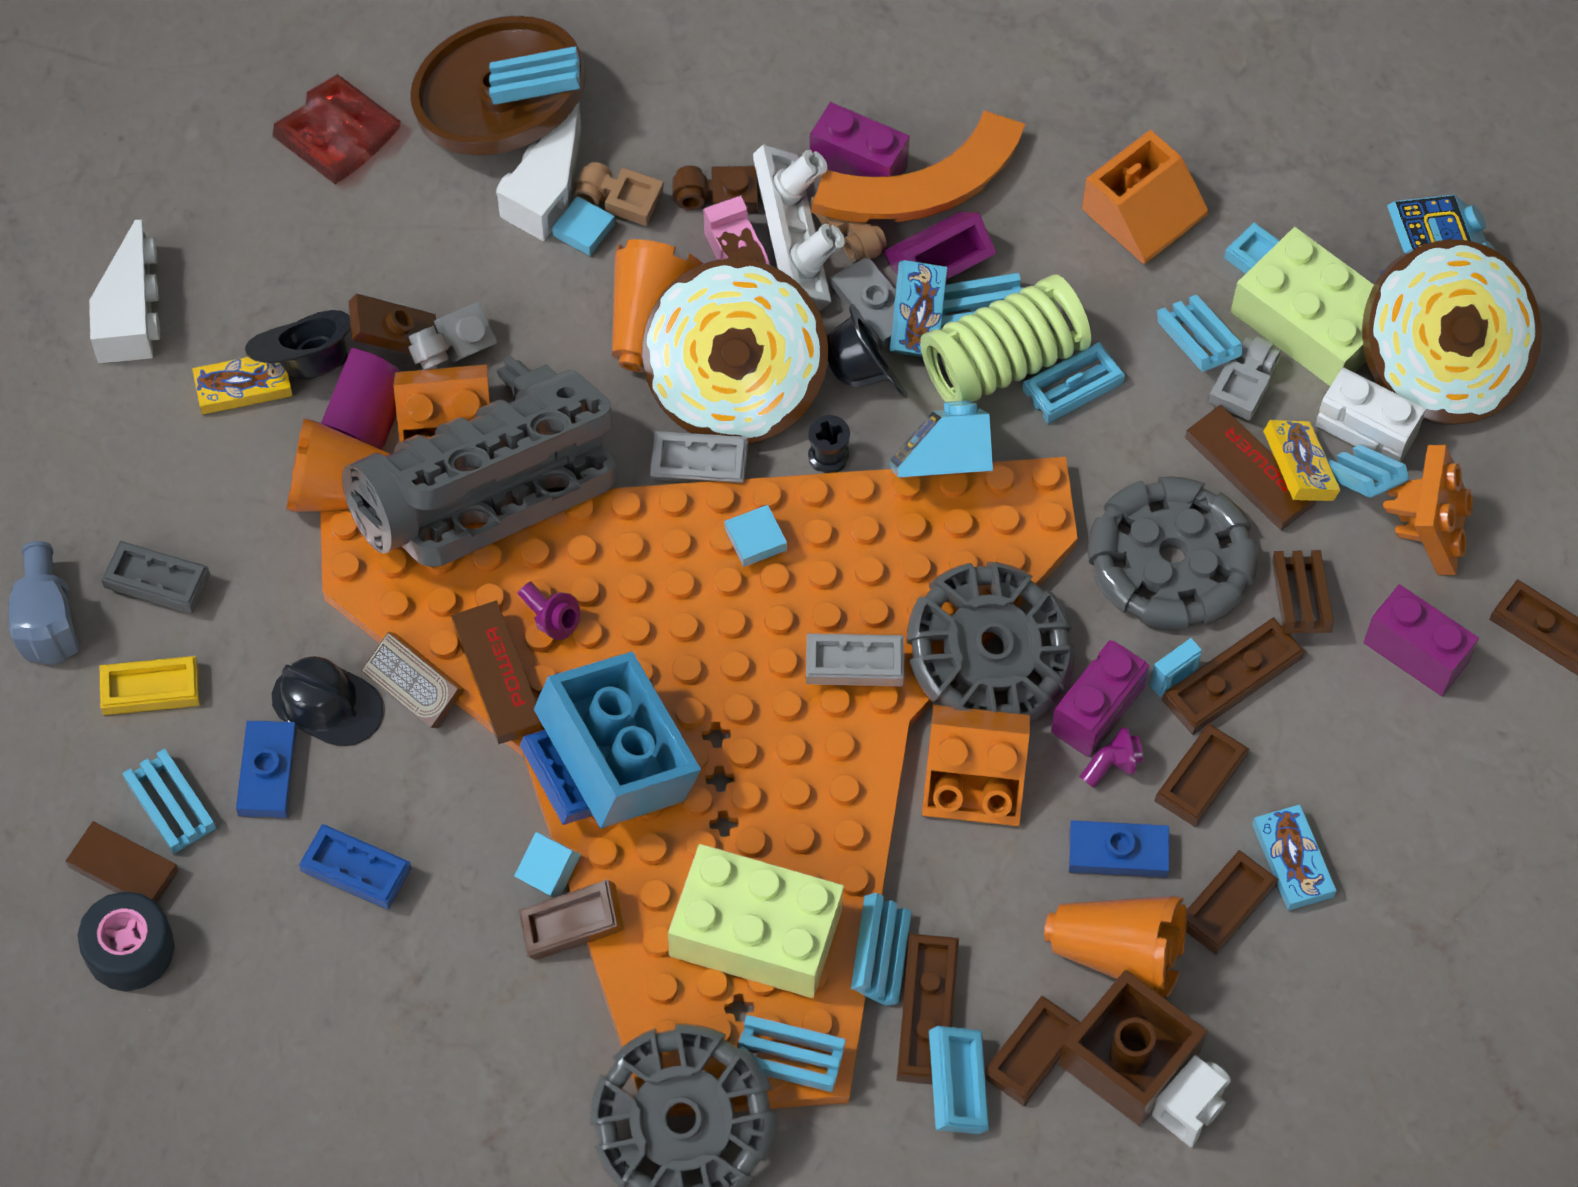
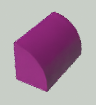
M956 212L883 251L897 276L899 262L907 260L947 267L946 280L996 254V250L979 212Z
M351 348L321 424L383 450L397 414L394 377L395 372L400 371L379 356Z

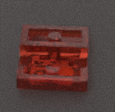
M337 74L307 91L304 106L275 122L272 137L332 183L337 184L375 155L397 132L401 121Z

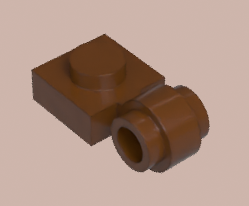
M688 165L679 168L672 179L673 199L682 209L696 210L701 208L706 201H712L713 205L741 196L747 207V213H757L758 211L755 166H712L711 179H707L699 167Z

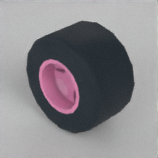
M127 891L107 895L92 904L82 917L77 934L80 953L94 978L110 989L132 991L145 988L158 980L171 964L175 948L172 930L166 915L159 905L143 894ZM134 946L132 949L125 951L126 948Z

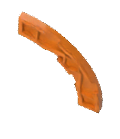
M984 110L978 125L965 143L950 156L925 169L909 174L888 177L854 176L827 170L822 175L810 212L833 219L867 223L868 219H894V222H904L925 218L949 210L978 194L998 172L1004 169L1017 148L1026 124Z

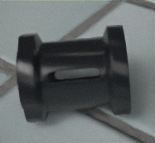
M825 415L815 419L810 425L808 432L811 444L808 450L809 464L816 471L838 473L845 468L846 462L849 459V449L847 446L850 440L849 426L838 416Z

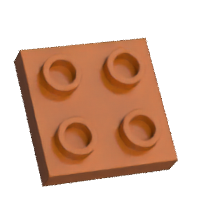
M1428 445L1422 478L1407 481L1386 491L1389 497L1397 498L1395 500H1386L1383 503V507L1387 513L1397 514L1400 521L1409 522L1406 525L1395 527L1397 536L1399 538L1422 541L1437 575H1456L1459 557H1464L1466 553L1467 539L1463 527L1465 517H1470L1472 514V492L1470 489L1465 488L1462 482L1461 467L1459 463H1454L1447 445Z

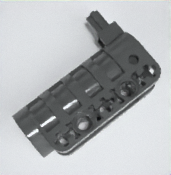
M512 356L504 359V366L497 369V375L512 389V402L494 401L479 408L475 418L471 420L457 417L439 425L434 436L425 438L424 436L416 435L399 442L395 447L394 453L384 456L380 453H374L346 465L342 473V483L349 510L364 538L378 552L386 554L402 546L422 565L434 567L450 563L613 488L617 483L616 462L614 456L602 446L601 436L609 432L612 427L611 402L588 380L574 370H566L557 374L546 364L531 371L520 360L516 361ZM552 487L566 488L565 490L560 492L546 491V489ZM472 523L486 524L483 527L477 529H470L464 527Z

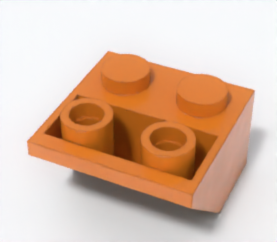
M1151 129L1086 178L1082 210L1143 265L1208 216L1209 210L1183 158Z
M487 364L395 372L394 394L399 441L402 442L416 435H421L425 438L434 436L439 425L457 417L466 420L475 418L479 408L491 403Z
M933 705L922 816L1019 826L1030 736V715L977 709L962 711L948 706Z

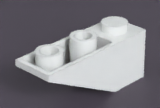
M579 102L571 114L557 128L542 137L538 143L534 142L527 148L520 165L512 174L507 173L497 187L496 195L498 197L500 217L542 241H545L551 234L553 225L570 206L581 133Z
M142 219L135 220L89 300L90 340L98 364L152 359L153 340H160L157 312L151 313V302L159 301L156 274L150 275V264H157L156 242L154 236H146Z

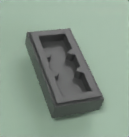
M120 541L101 581L106 589L192 614L208 581L210 572L208 566Z

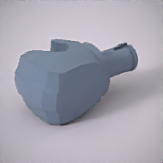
M33 541L27 543L22 548L25 577L16 581L11 588L8 601L9 634L14 645L25 660L43 663L44 665H54L64 662L67 658L78 653L79 641L71 619L68 584L62 578L53 575L52 545L43 541Z

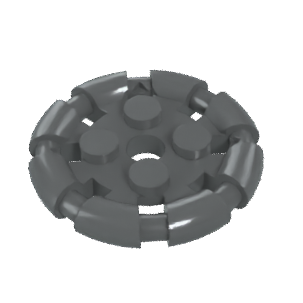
M1159 477L1156 483L1145 485L1143 481H1139L1125 487L1103 506L1105 513L1102 517L1095 518L1090 530L1088 558L1089 563L1095 565L1097 574H1095L1094 579L1099 589L1121 612L1125 613L1128 610L1141 617V623L1163 629H1187L1188 624L1202 621L1204 625L1217 621L1232 611L1243 600L1242 592L1244 588L1250 587L1256 576L1258 566L1257 541L1250 538L1248 531L1251 528V524L1242 510L1222 492L1216 495L1204 489L1205 483L1183 477ZM1162 501L1164 510L1151 513L1149 503ZM1195 505L1209 512L1205 519L1199 511L1193 509ZM1120 523L1131 528L1129 536L1118 531ZM1231 538L1232 545L1228 548L1220 549L1219 541ZM1166 547H1175L1183 552L1185 558L1176 563L1168 562L1162 558L1160 551ZM1125 560L1126 569L1115 567L1114 562ZM1216 573L1228 580L1227 582L1217 583L1212 578ZM1142 585L1157 593L1150 601L1138 595ZM1194 597V604L1184 605L1182 600Z
M990 561L987 562L986 566L974 567L972 563L956 566L930 582V591L925 597H918L912 609L908 622L906 642L912 645L914 658L910 659L909 662L913 674L928 698L932 702H935L937 699L943 705L952 707L955 710L971 711L969 709L1030 715V722L1052 708L1054 705L1052 699L1057 693H1063L1069 683L1075 659V646L1070 645L1068 632L1072 627L1068 616L1050 589L1047 588L1044 591L1031 580L1033 575L1022 569ZM987 585L991 595L979 596L978 586ZM1018 595L1032 605L1027 615L1020 608L1012 604ZM945 602H950L958 608L952 616L941 609ZM992 632L1001 638L1004 645L1002 654H991L984 649L981 642L983 633ZM1040 633L1049 635L1051 646L1042 647ZM944 640L945 654H933L931 642ZM1032 670L1041 676L1042 682L1039 686L1027 678ZM954 677L962 686L970 687L964 695L949 685ZM1006 691L1007 704L996 705L994 692Z
M675 1024L674 1030L658 1033L657 1029L654 1028L642 1033L629 1041L613 1056L616 1062L606 1076L601 1074L595 1087L590 1117L591 1126H596L599 1145L594 1147L599 1160L611 1179L619 1187H747L754 1180L750 1175L760 1160L766 1162L772 1147L776 1126V1110H770L767 1091L772 1089L760 1064L744 1046L740 1049L736 1048L725 1040L726 1034L709 1027L694 1024ZM679 1050L681 1066L664 1069L662 1053ZM712 1057L727 1066L719 1080L714 1074L703 1070ZM632 1073L646 1081L639 1089L636 1097L623 1088ZM747 1095L750 1115L735 1118L731 1098ZM681 1102L689 1104L696 1113L695 1126L684 1134L674 1131L668 1121L671 1108ZM629 1118L633 1139L619 1141L616 1121ZM730 1140L743 1148L734 1163H730L720 1156L728 1147ZM646 1156L653 1162L661 1165L653 1179L638 1170ZM701 1167L704 1183L687 1186L683 1171Z

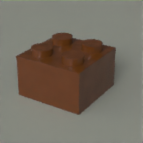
M1125 969L1063 1043L1058 1065L1140 1127L1153 1111L1157 1097L1194 1055L1198 1056L1200 1054L1207 1030Z

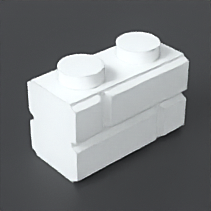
M1343 367L1322 400L1315 426L1355 447L1362 445L1402 462L1418 435L1426 408Z

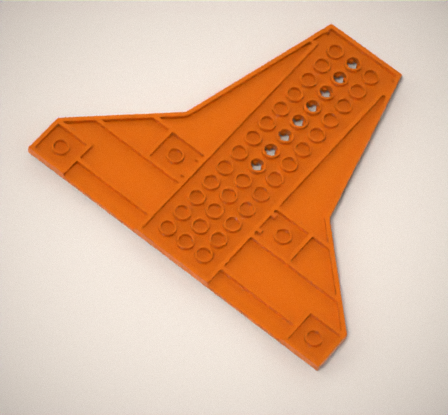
M1066 457L992 462L993 471L897 477L892 472V469L752 478L744 479V484L709 481L611 488L607 492L450 563L434 567L420 564L402 546L386 554L375 550L360 532L350 510L320 511L322 592L327 603L379 644L387 632L396 633L465 689L455 704L493 734L492 726L453 626L451 615L497 600L536 702L548 676L633 651L701 768L685 801L601 829L594 816L563 825L520 747L523 737L505 742L524 758L550 838L581 854L568 880V891L572 892L605 880H610L616 885L624 930L586 944L621 1047L635 1037L654 1028L659 1033L674 1030L675 1024H694L709 1027L726 1034L725 1040L739 1048V1040L744 1030L745 1021L736 1022L734 1014H726L725 1010L732 1007L735 1001H744L745 1005L751 1006L754 1012H748L746 1015L846 1039L833 1092L766 1076L772 1089L767 1091L770 1109L849 1103L866 1000L865 995L851 989L864 896L873 893L883 894L908 731L933 703L918 684L909 662L910 659L914 658L912 645L906 643L908 622L912 609L918 597H925L930 591V582L947 570L967 563H972L974 567L986 566L989 561L1012 565L1033 575L1031 580L1040 587L1074 550L1077 544L1078 537ZM768 505L787 541V551L743 567L725 531L724 521ZM472 523L464 527L470 529H477L483 527L486 524ZM532 581L548 600L559 592L569 593L577 599L580 606V619L575 631L569 637L563 640H555L538 630L534 619L536 614L517 594L525 584ZM987 585L978 586L979 596L991 595ZM1018 595L1012 604L1020 608L1026 600ZM945 602L941 607L950 616L958 610L950 602ZM986 632L982 634L981 642L983 647L996 635L995 633ZM807 633L904 635L903 686L806 684ZM944 640L931 642L933 654H945ZM713 730H720L722 733L728 734L730 738L722 741V747L713 748L710 740H703L704 736L709 735ZM715 774H725L726 777L732 778L734 781L726 785V791L716 792L715 785L707 784L708 779L714 778ZM720 818H728L730 822H735L738 827L730 829V836L722 837L718 829H710L711 824L717 823ZM699 844L844 885L842 913L814 999L669 956L668 931ZM754 1034L753 1036L832 1056L831 1052L818 1050L758 1034ZM679 1050L662 1053L664 1069L681 1066ZM749 1050L750 1053H755L761 1059L827 1074L828 1068ZM712 1057L703 1070L714 1074L719 1080L727 1066ZM632 1073L631 1077L638 1093L646 1081ZM747 1095L731 1098L734 1112L749 1111ZM681 1102L671 1108L668 1117L696 1115V1113L689 1104Z

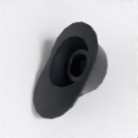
M850 304L849 311L851 317L827 335L828 363L832 372L840 381L858 388L890 380L904 398H908L903 386L880 354L873 335L860 311L855 305Z
M327 310L314 313L297 322L257 334L247 342L245 346L246 355L258 362L280 363L289 375L297 379L310 380L320 377L343 365L347 360L348 355L344 337L351 329L350 315L339 310Z
M311 656L302 658L292 665L286 664L282 670V675L276 680L271 693L272 707L281 720L284 722H295L297 729L323 742L337 746L356 745L368 739L378 729L383 716L382 701L375 688L364 679L338 667L327 658Z

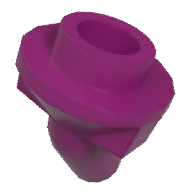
M532 581L525 584L518 591L517 594L536 614L534 619L538 630L555 640H563L575 631L580 619V606L573 595L559 592L548 600Z
M1127 727L1121 728L1112 742L1102 747L1095 754L1079 776L1093 788L1097 786L1112 764L1128 775H1134L1136 765L1143 764V752L1139 736H1130Z

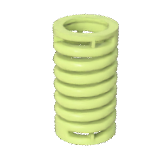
M1054 274L1038 281L1034 286L1022 288L1019 293L1007 295L1004 300L992 302L989 307H982L973 314L964 315L958 322L946 323L941 330H931L923 334L920 346L927 372L945 402L959 400L976 402L981 398L982 394L991 395L997 387L1006 388L1012 380L1021 381L1027 373L1036 374L1042 366H1053L1057 358H1070L1074 350H1087L1091 345V330L1088 318L1077 294L1063 277ZM1057 302L1071 321L1074 328L1073 331L1069 330L1063 315L1058 309ZM938 353L941 355L945 372L954 386L952 388H949L942 376L938 365Z

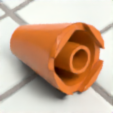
M627 240L625 248H623L621 243L617 245L614 266L612 355L619 360L618 365L621 368L631 372H644L642 342L650 312L663 291L675 279L686 271L703 264L697 257L688 253L686 261L674 256L676 247L651 240Z
M303 418L286 511H348L349 507L342 483L344 467L374 453H380L384 456L390 455V453L319 422Z
M1176 896L1062 903L1058 906L1056 913L1049 912L1045 923L1044 939L1046 942H1051L1052 952L1115 979H1118L1126 969L1160 996L1168 998L1173 993L1179 976V971H1173L1170 968L1174 967L1177 955L1183 956L1187 908L1186 905L1182 904L1184 899Z

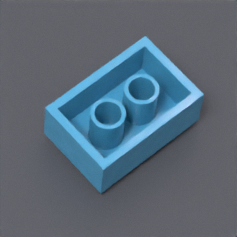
M633 651L547 677L534 711L600 829L686 800L701 768Z

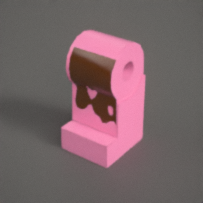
M741 196L704 208V235L717 259L745 258L769 264L765 249L758 240L748 219L747 207Z

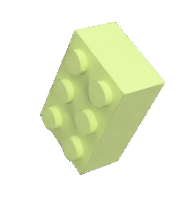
M1294 227L1237 282L1230 312L1331 386L1343 367L1355 373L1366 362L1362 341V322L1366 302L1374 284Z
M699 844L668 931L669 956L814 999L842 913L844 885Z

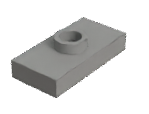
M863 258L831 276L830 286L848 308L850 304L857 307L866 321L874 340L883 349L890 345L896 290L870 258Z
M655 431L650 477L656 481L687 483L716 481L744 484L748 438Z
M807 633L806 684L903 686L904 635Z

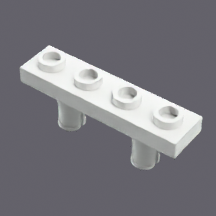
M762 145L753 153V159L777 267L798 282L814 301L817 309L822 311L831 303L823 263L835 251L841 249L845 243L843 234L833 225L829 228V224H823L815 232L806 189L820 175L827 171V163L823 156L816 151L812 154V150H806L798 158L796 154Z

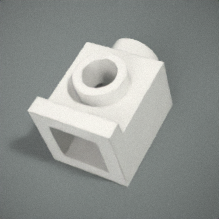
M1194 1055L1157 1097L1151 1116L1192 1148L1198 1141L1203 1123L1206 1126L1210 1125L1224 1108L1226 1102L1221 1097L1224 1089L1231 1082L1230 1077L1217 1064L1210 1061L1205 1063Z

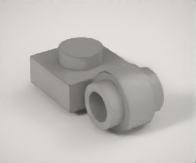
M478 301L435 320L434 323L439 332L438 334L434 326H431L409 336L412 345L408 349L415 364L420 362L423 370H426L449 360L445 352L446 350L452 363L497 344V341Z
M1258 336L1254 340L1248 337L1245 338L1242 343L1243 356L1236 358V361L1231 360L1226 363L1209 394L1208 403L1216 407L1221 404L1228 412L1249 421L1252 419L1270 385L1271 375L1281 355V351L1274 349V343Z

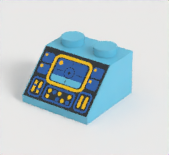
M1456 195L1400 200L1387 205L1404 253L1420 245L1449 239L1473 241L1494 249L1485 240L1482 232L1486 228V222L1480 210L1474 204L1467 205Z
M971 400L944 402V410L932 411L890 459V469H892V472L897 477L993 471L990 414L977 408V403H972Z

